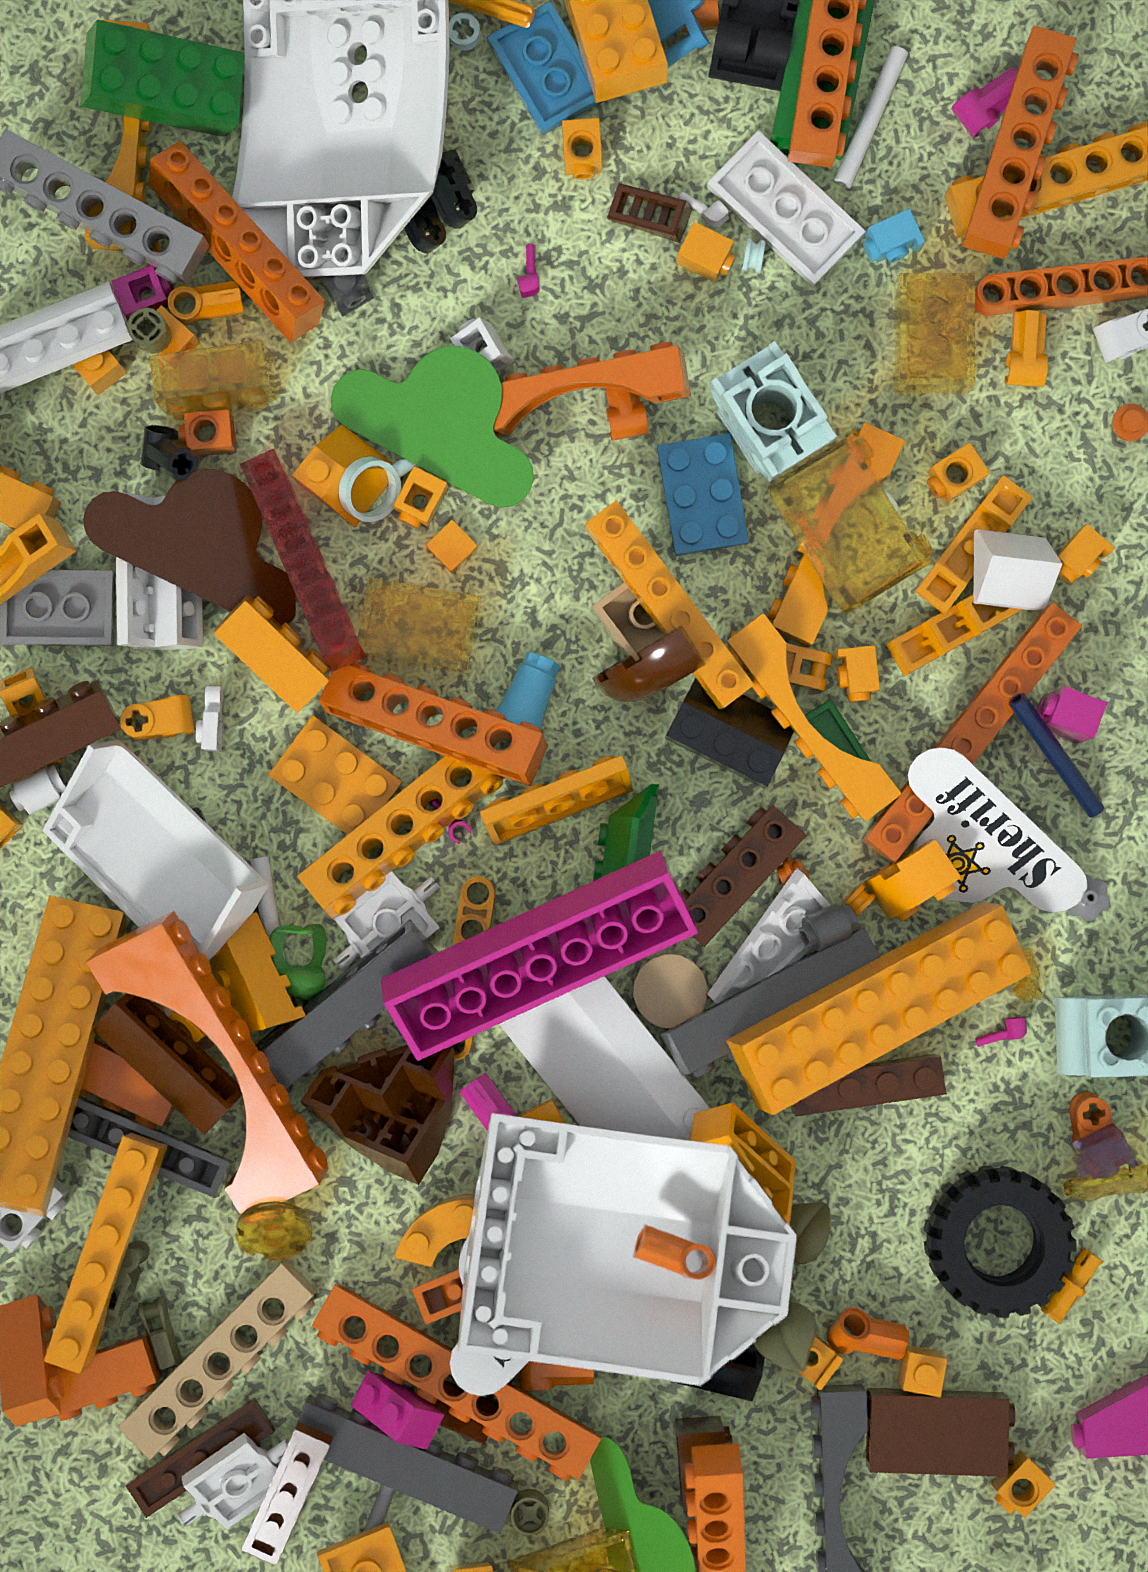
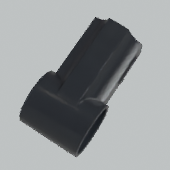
M161 425L145 426L140 463L143 467L163 471L174 480H187L190 474L197 471L198 458L192 454L189 447L178 440V431L176 429Z

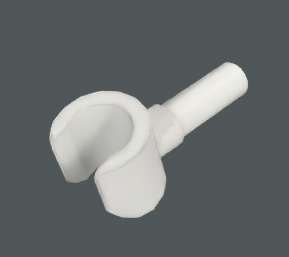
M681 192L678 197L679 199L686 200L691 208L701 214L706 223L712 228L720 227L729 219L727 215L728 209L718 200L708 208L704 203H701L685 192Z

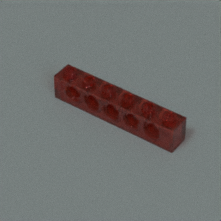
M275 449L240 463L322 657L328 667L333 672L367 657L290 479Z

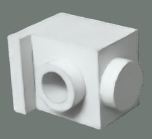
M480 317L462 324L459 332L450 338L454 346L469 348L484 356L497 373L515 361L512 355L507 352L492 324ZM486 343L488 346L480 351L481 345Z

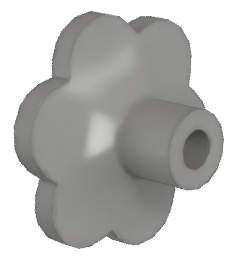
M1085 874L1087 889L1083 893L1080 902L1067 911L1072 916L1081 915L1084 920L1093 921L1098 917L1099 912L1108 909L1110 900L1106 895V883L1101 879L1093 880L1089 875ZM1089 894L1092 897L1090 901L1087 899Z

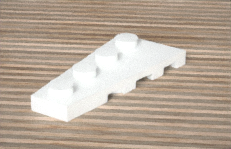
M798 868L793 872L707 993L716 1004L800 960L811 949L804 945L799 934V928L802 927V918L830 906V904Z

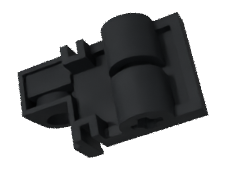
M723 0L708 77L781 91L797 13L794 11H797L799 0Z

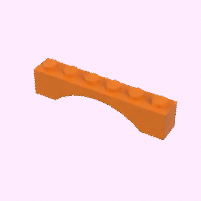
M661 342L651 345V351L636 354L635 350H624L614 353V359L600 361L599 358H586L579 360L576 367L563 369L561 365H554L541 369V374L527 377L526 373L508 375L505 377V382H501L502 401L499 414L494 423V433L496 437L511 434L521 421L540 405L557 396L581 389H619L639 395L654 404L691 397L684 352L678 345L673 346L672 342Z

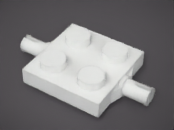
M393 871L388 873L380 887L371 892L366 891L356 900V905L348 913L334 918L346 933L350 944L338 956L333 958L335 963H340L349 955L339 965L344 971L358 957L363 958L408 920H411L428 939L440 926L428 913L424 901L441 888L439 884L435 883L425 892V889L435 882L433 877L429 876L425 882L413 890L404 885Z
M243 1433L181 1476L183 1487L195 1498V1502L177 1513L180 1522L187 1527L204 1514L216 1519L227 1530L260 1507L278 1468L276 1464L281 1461L289 1441L285 1438L269 1451L259 1448Z

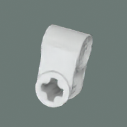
M1148 309L1126 317L1110 320L1093 328L1105 364L1113 363V360L1121 357V359L1127 358L1138 351L1148 348V330L1145 331L1143 325L1148 322Z

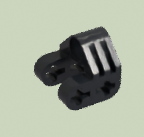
M456 149L442 152L433 193L404 227L412 245L422 253H431L443 244L446 239V230L437 212H439L447 225L455 229L464 227L477 214V205L472 196L475 188Z

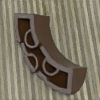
M681 625L637 652L639 660L635 661L632 655L625 659L623 658L594 676L592 680L606 696L619 702H636L671 686L705 666L706 663Z

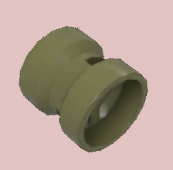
M151 308L138 309L132 313L128 320L127 328L129 335L137 346L150 354L160 353L165 350L171 342L172 334L170 327L161 314Z
M522 1490L515 1496L510 1516L512 1525L522 1535L533 1536L539 1534L548 1523V1500L538 1490Z

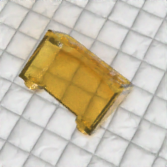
M855 433L768 485L769 494L830 595L842 612L847 615L934 562L930 556L934 553L930 542L924 534L917 536L913 531H908L870 469L872 467L870 458L874 456L871 446L864 437L858 439Z

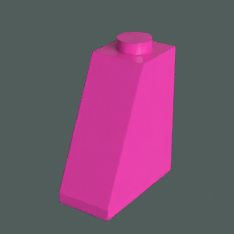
M1148 1374L1076 1412L1077 1424H1071L1072 1443L1074 1447H1079V1451L1086 1459L1148 1455Z

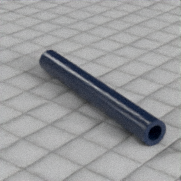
M1024 693L1015 695L1008 703L1088 817L1099 815L1104 810V805L1027 696Z

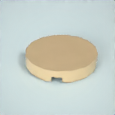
M663 954L651 958L639 969L634 980L633 998L638 1011L648 1022L660 1028H673L702 1012L707 1002L708 986L703 972L693 961L677 954Z

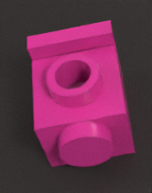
M152 265L111 281L123 313L128 320L132 313L138 309L151 308L157 310L161 305L165 309L168 308V297L173 289L169 281L155 273L156 269ZM145 290L153 291V297L141 300L142 292Z

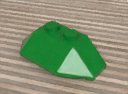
M650 784L609 816L608 824H600L598 845L605 846L603 861H595L593 881L650 855L659 784Z

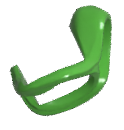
M309 924L305 928L296 925H284L275 928L269 938L276 952L275 956L271 957L279 976L286 974L290 981V987L285 988L287 993L299 999L316 997L322 991L326 981L325 973L321 967L326 952L325 929L321 924ZM286 933L312 934L314 953L309 964L295 967L285 961L283 947Z

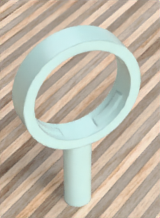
M370 456L354 461L345 470L339 483L338 494L343 509L351 516L364 522H375L383 519L394 509L393 505L401 491L400 478L411 471L413 466L417 467V465L404 458L393 465L377 457ZM372 466H380L386 471L389 480L387 495L376 509L360 513L355 510L351 501L352 485L356 477L363 470Z

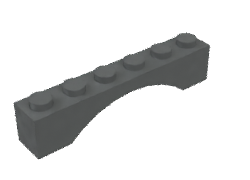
M862 1384L825 1385L822 1390L817 1388V1396H811L810 1398L812 1420H818L819 1435H812L813 1458H819L820 1473H813L814 1496L821 1497V1512H815L814 1522L816 1536H822L823 1550H816L817 1572H866L856 1561L848 1547L843 1533L840 1513L841 1485L846 1466L856 1445L868 1430L866 1390Z

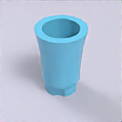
M527 652L522 665L518 666L515 676L496 712L504 715L507 718L506 721L520 725V722H528L542 729L544 715L557 682L555 677L560 665L545 656Z

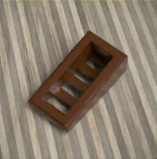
M618 183L607 219L681 243L692 208L686 200ZM628 196L634 197L629 215L622 214ZM646 201L648 204L643 219L637 218L642 202ZM658 205L663 208L658 223L652 222ZM671 211H675L671 225L666 226Z

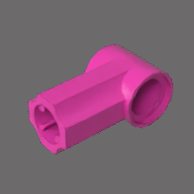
M1013 67L982 89L978 87L972 89L951 107L973 139L980 136L978 132L983 128L990 129L998 122L1000 116L1004 114L1017 74V70Z
M486 1072L459 1091L487 1132L491 1113L519 1117Z

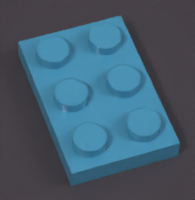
M552 1L534 10L535 17L530 27L525 28L510 23L487 36L489 46L542 136L561 126L562 120H572L602 103L595 102L580 50Z
M731 434L657 445L675 556L749 544Z

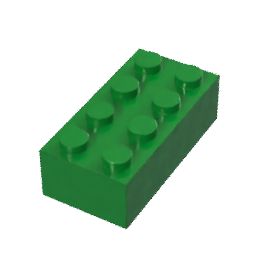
M97 19L86 35L80 107L227 137L238 126L244 52Z

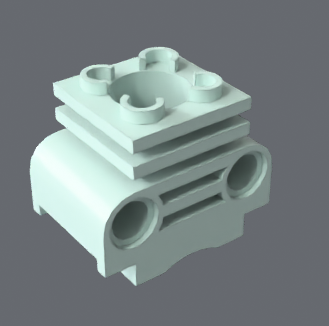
M775 341L724 375L710 382L709 390L719 407L717 415L756 475L761 472L769 482L833 443L837 437L827 422L828 416L803 381L788 354H783ZM761 403L777 404L786 411L790 420L789 425L780 430L766 429L760 426L754 419L752 409Z
M1148 994L1053 997L1056 1023V1073L1061 1075H1086L1089 1077L1148 1076ZM1123 1015L1131 1025V1042L1121 1053L1113 1055L1106 1045L1105 1034L1110 1022L1116 1017Z

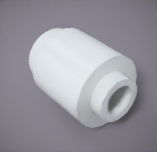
M56 764L49 768L44 766L13 781L14 790L9 793L16 808L20 812L26 810L31 815L59 801L67 786V782Z

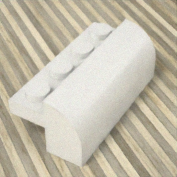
M111 281L0 325V394L132 340L127 328L128 319L123 313Z
M125 493L152 506L160 504L165 496L152 498ZM116 557L117 645L133 647L135 650L203 648L202 598Z

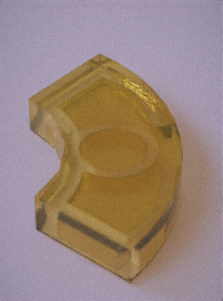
M1129 1165V1169L1117 1168L1109 1171L1102 1169L1077 1176L1063 1183L1065 1195L1090 1202L1114 1194H1143L1148 1191V1165Z

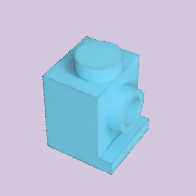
M909 208L870 226L866 232V240L863 241V247L871 262L877 261L878 263L888 259L889 263H893L907 256L909 248H911L913 254L920 252L925 240Z

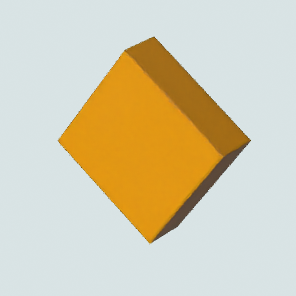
M453 520L445 525L425 545L451 573L478 548L475 542Z

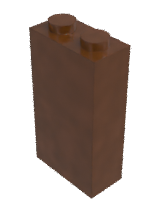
M867 1388L868 1430L866 1431V1466L870 1473L1008 1477V1465H1013L1015 1458L1014 1444L1009 1441V1427H1014L1015 1406L1014 1403H1010V1399L1004 1392L942 1390L941 1397L903 1391L902 1389Z

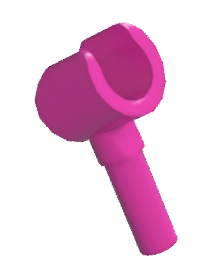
M534 244L526 245L527 274L517 277L522 298L537 295L540 291L539 278L535 267Z
M433 799L429 802L434 810H437L442 804L438 799ZM455 819L447 825L449 827L448 834L452 841L460 844V841L453 836V829L458 825H462L471 834V828L465 821Z
M1024 1017L1005 1018L1006 1030L996 1031L975 1038L977 1046L980 1047L999 1040L1023 1038L1027 1033L1026 1019Z

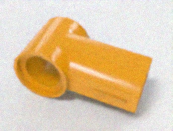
M235 281L198 287L179 286L170 292L168 297V307L171 314L183 325H192L202 320L244 314L240 288ZM180 299H193L196 302L195 309L189 314L179 313L176 310V305Z
M1025 310L1013 314L1011 350L1007 354L1005 365L1009 366V375L1005 376V385L1044 387L1048 371V356L1044 354L1047 314L1035 310Z

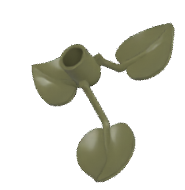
M812 1202L792 1205L790 1227L797 1235L794 1261L799 1264H807L815 1260L827 1244L832 1218L829 1206L826 1203ZM790 1292L787 1316L776 1325L773 1324L755 1339L754 1345L756 1349L766 1359L780 1367L792 1371L805 1372L809 1353L816 1335V1322L812 1312L806 1306L798 1303Z

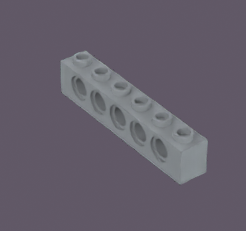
M6 128L0 137V191L8 195L15 191L25 196L23 201L33 209L42 213L46 208L58 214L56 219L63 225L73 230H77L78 226L91 232L89 237L98 244L109 248L112 243L123 249L122 255L140 266H142L144 261L156 267L155 273L171 283L175 284L178 279L187 285L189 284L209 248L204 235ZM37 169V175L34 179L22 181L23 174L27 170ZM60 187H70L68 196L63 199H55V193ZM103 204V210L98 216H87V212L92 205ZM128 221L137 223L135 230L131 234H120V228L124 223ZM160 239L170 240L169 246L165 251L161 253L152 251L156 241Z

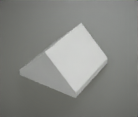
M977 529L974 531L973 603L1043 611L1049 602L1062 567V562L1046 538Z

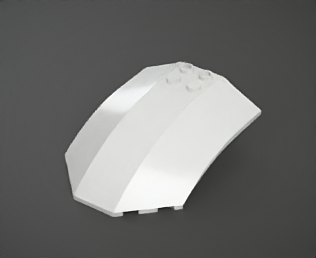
M491 1113L476 1185L464 1269L458 1352L607 1371L701 1386L729 1360H733L753 1344L757 1337L787 1316L797 1235L788 1223H785L766 1193L738 1160V1156L731 1146ZM646 1224L691 1242L707 1246L715 1257L714 1270L708 1277L696 1280L685 1278L675 1272L634 1258V1246L643 1225ZM697 1250L691 1251L686 1257L687 1268L689 1271L695 1272L702 1265V1257Z

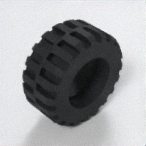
M990 1165L981 1166L978 1169L979 1171L973 1173L967 1170L958 1175L959 1180L954 1184L948 1182L941 1189L944 1193L938 1201L934 1199L929 1207L932 1214L930 1220L925 1219L923 1230L927 1233V1241L923 1243L925 1253L930 1260L929 1266L933 1274L940 1281V1284L954 1299L963 1306L972 1308L976 1313L985 1316L988 1313H992L997 1318H1009L1010 1313L1015 1312L1019 1316L1030 1314V1307L1038 1304L1042 1308L1048 1304L1050 1299L1047 1296L1054 1289L1059 1293L1065 1286V1283L1061 1280L1064 1273L1071 1274L1074 1262L1070 1260L1071 1252H1076L1077 1240L1071 1235V1231L1075 1229L1072 1218L1066 1214L1064 1210L1066 1206L1048 1186L1024 1171L1020 1172L1007 1166L993 1168ZM998 1205L1013 1207L1022 1212L1032 1226L1033 1245L1031 1252L1025 1262L1011 1273L1002 1276H991L982 1273L971 1264L966 1255L964 1246L966 1232L974 1218L984 1210Z

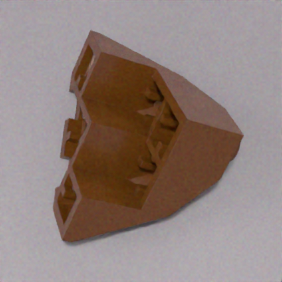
M407 1044L390 1051L383 1048L357 1057L358 1062L339 1069L335 1065L321 1070L301 1099L302 1105L351 1148L386 1171L419 1185L439 1153L452 1113L454 1048L451 1046L417 1061Z

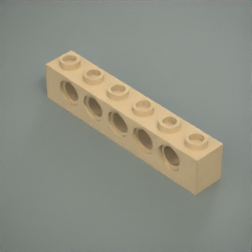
M285 1258L118 1428L149 1460L158 1452L165 1456L180 1441L176 1434L185 1425L192 1429L206 1415L207 1411L203 1408L212 1397L219 1402L234 1386L230 1379L239 1370L247 1374L261 1359L257 1352L266 1343L271 1347L276 1345L288 1332L284 1325L293 1316L300 1320L315 1305L311 1298L317 1290ZM269 1298L280 1299L285 1307L284 1313L278 1316L269 1313L266 1308V1300ZM242 1325L252 1326L257 1332V1340L255 1342L244 1341L239 1335V1327ZM216 1352L226 1354L230 1359V1368H217L213 1364L212 1355ZM191 1379L198 1381L203 1387V1395H190L185 1388V1382ZM168 1407L172 1409L176 1415V1421L174 1423L163 1422L158 1414L159 1408Z

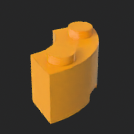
M932 839L901 857L896 862L890 863L863 883L868 891L876 896L874 899L888 919L898 917L900 922H902L919 910L917 905L932 896H935L937 901L952 893L956 889L954 882L960 879L961 876L936 839Z
M468 1194L449 1197L423 1211L406 1230L394 1258L432 1267L437 1254L444 1247L457 1240L467 1239L469 1236L475 1195Z

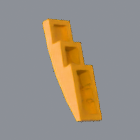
M973 595L950 607L945 615L942 612L921 625L893 639L886 646L905 677L1023 609L973 603Z

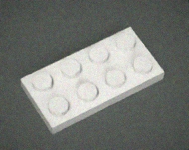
M759 130L707 182L706 187L762 240H765V243L813 288L866 232L793 162H788V157L777 149Z

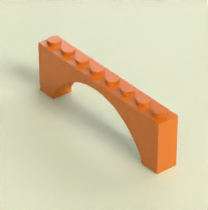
M175 911L99 948L86 961V964L105 995L112 991L132 994L155 1001L174 1010L201 1029L218 1046L229 1062L243 1095L247 1132L239 1170L235 1171L224 1189L243 1220L320 1185L329 1170L325 1153L321 1148L316 1147L308 1134V1126L305 1120L296 1114L289 1102L287 1090L275 1079L270 1070L266 1055L262 1051H258L250 1037L248 1025L237 1016L231 1006L228 992L224 987L219 986L211 972V966L207 957L199 953L191 939L189 927L178 918Z

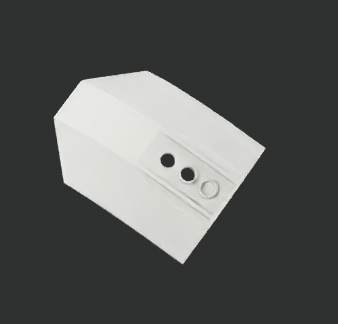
M243 0L245 47L244 104L238 166L232 198L303 277L367 274L434 191L442 158L449 77L448 0ZM365 45L367 58L362 64L357 65L354 60L355 51L359 46ZM358 82H364L368 87V96L362 103H356L352 98V89Z

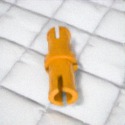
M1082 1247L1081 1252L1074 1261L1071 1274L1066 1272L1061 1279L1065 1286L1059 1293L1054 1290L1049 1298L1050 1302L1040 1310L1046 1315L1049 1314L1048 1317L1057 1323L1062 1324L1063 1319L1079 1296L1083 1298L1086 1294L1085 1286L1104 1261Z

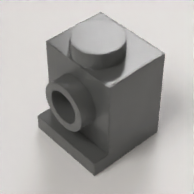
M363 274L320 276L324 288L342 317L374 299Z

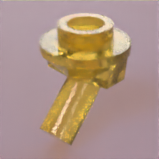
M1027 947L1023 948L1022 951L1032 974L1010 986L1013 987L1011 993L1014 996L1032 1003L1034 998L1041 1000L1044 994L1038 981L1040 976L1039 968L1031 948Z

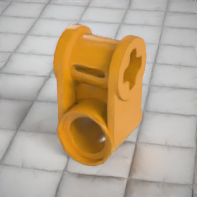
M176 695L156 701L133 704L126 707L120 716L122 730L135 740L177 737V733L186 732V735L196 732L190 695ZM140 713L144 719H148V723L142 724V731L139 732L133 726H129V722L135 720V714Z

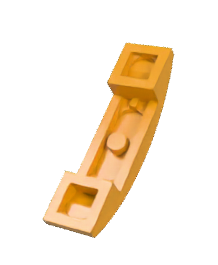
M1002 475L915 590V593L945 615L974 575V531L980 529L1006 533L1033 497Z

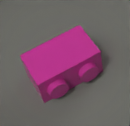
M1064 686L1050 692L1048 697L1042 696L1036 710L1053 734L1076 743H1081L1095 738L1107 702Z
M370 1371L367 1372L351 1403L354 1409L396 1443L428 1449L444 1417L442 1412L418 1396L406 1384L400 1385L382 1374Z

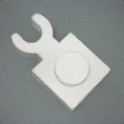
M221 686L205 687V712H203V720H198L196 725V742L202 743L201 749L208 752H222L224 688H221Z

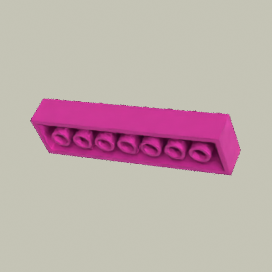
M660 850L381 978L383 1003L416 1060L419 1061L696 935L698 930L683 894Z

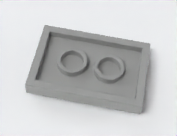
M49 570L0 605V644L114 647L116 572L113 570Z

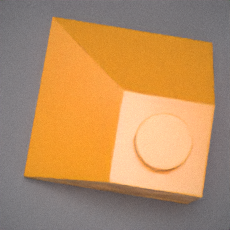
M341 424L314 446L292 474V477L297 484L355 528L361 520L348 514L343 509L339 500L338 489L343 473L354 461L363 457H377L391 465L393 463ZM372 466L363 470L356 477L351 489V501L356 511L360 513L368 512L389 485L388 476L384 468Z

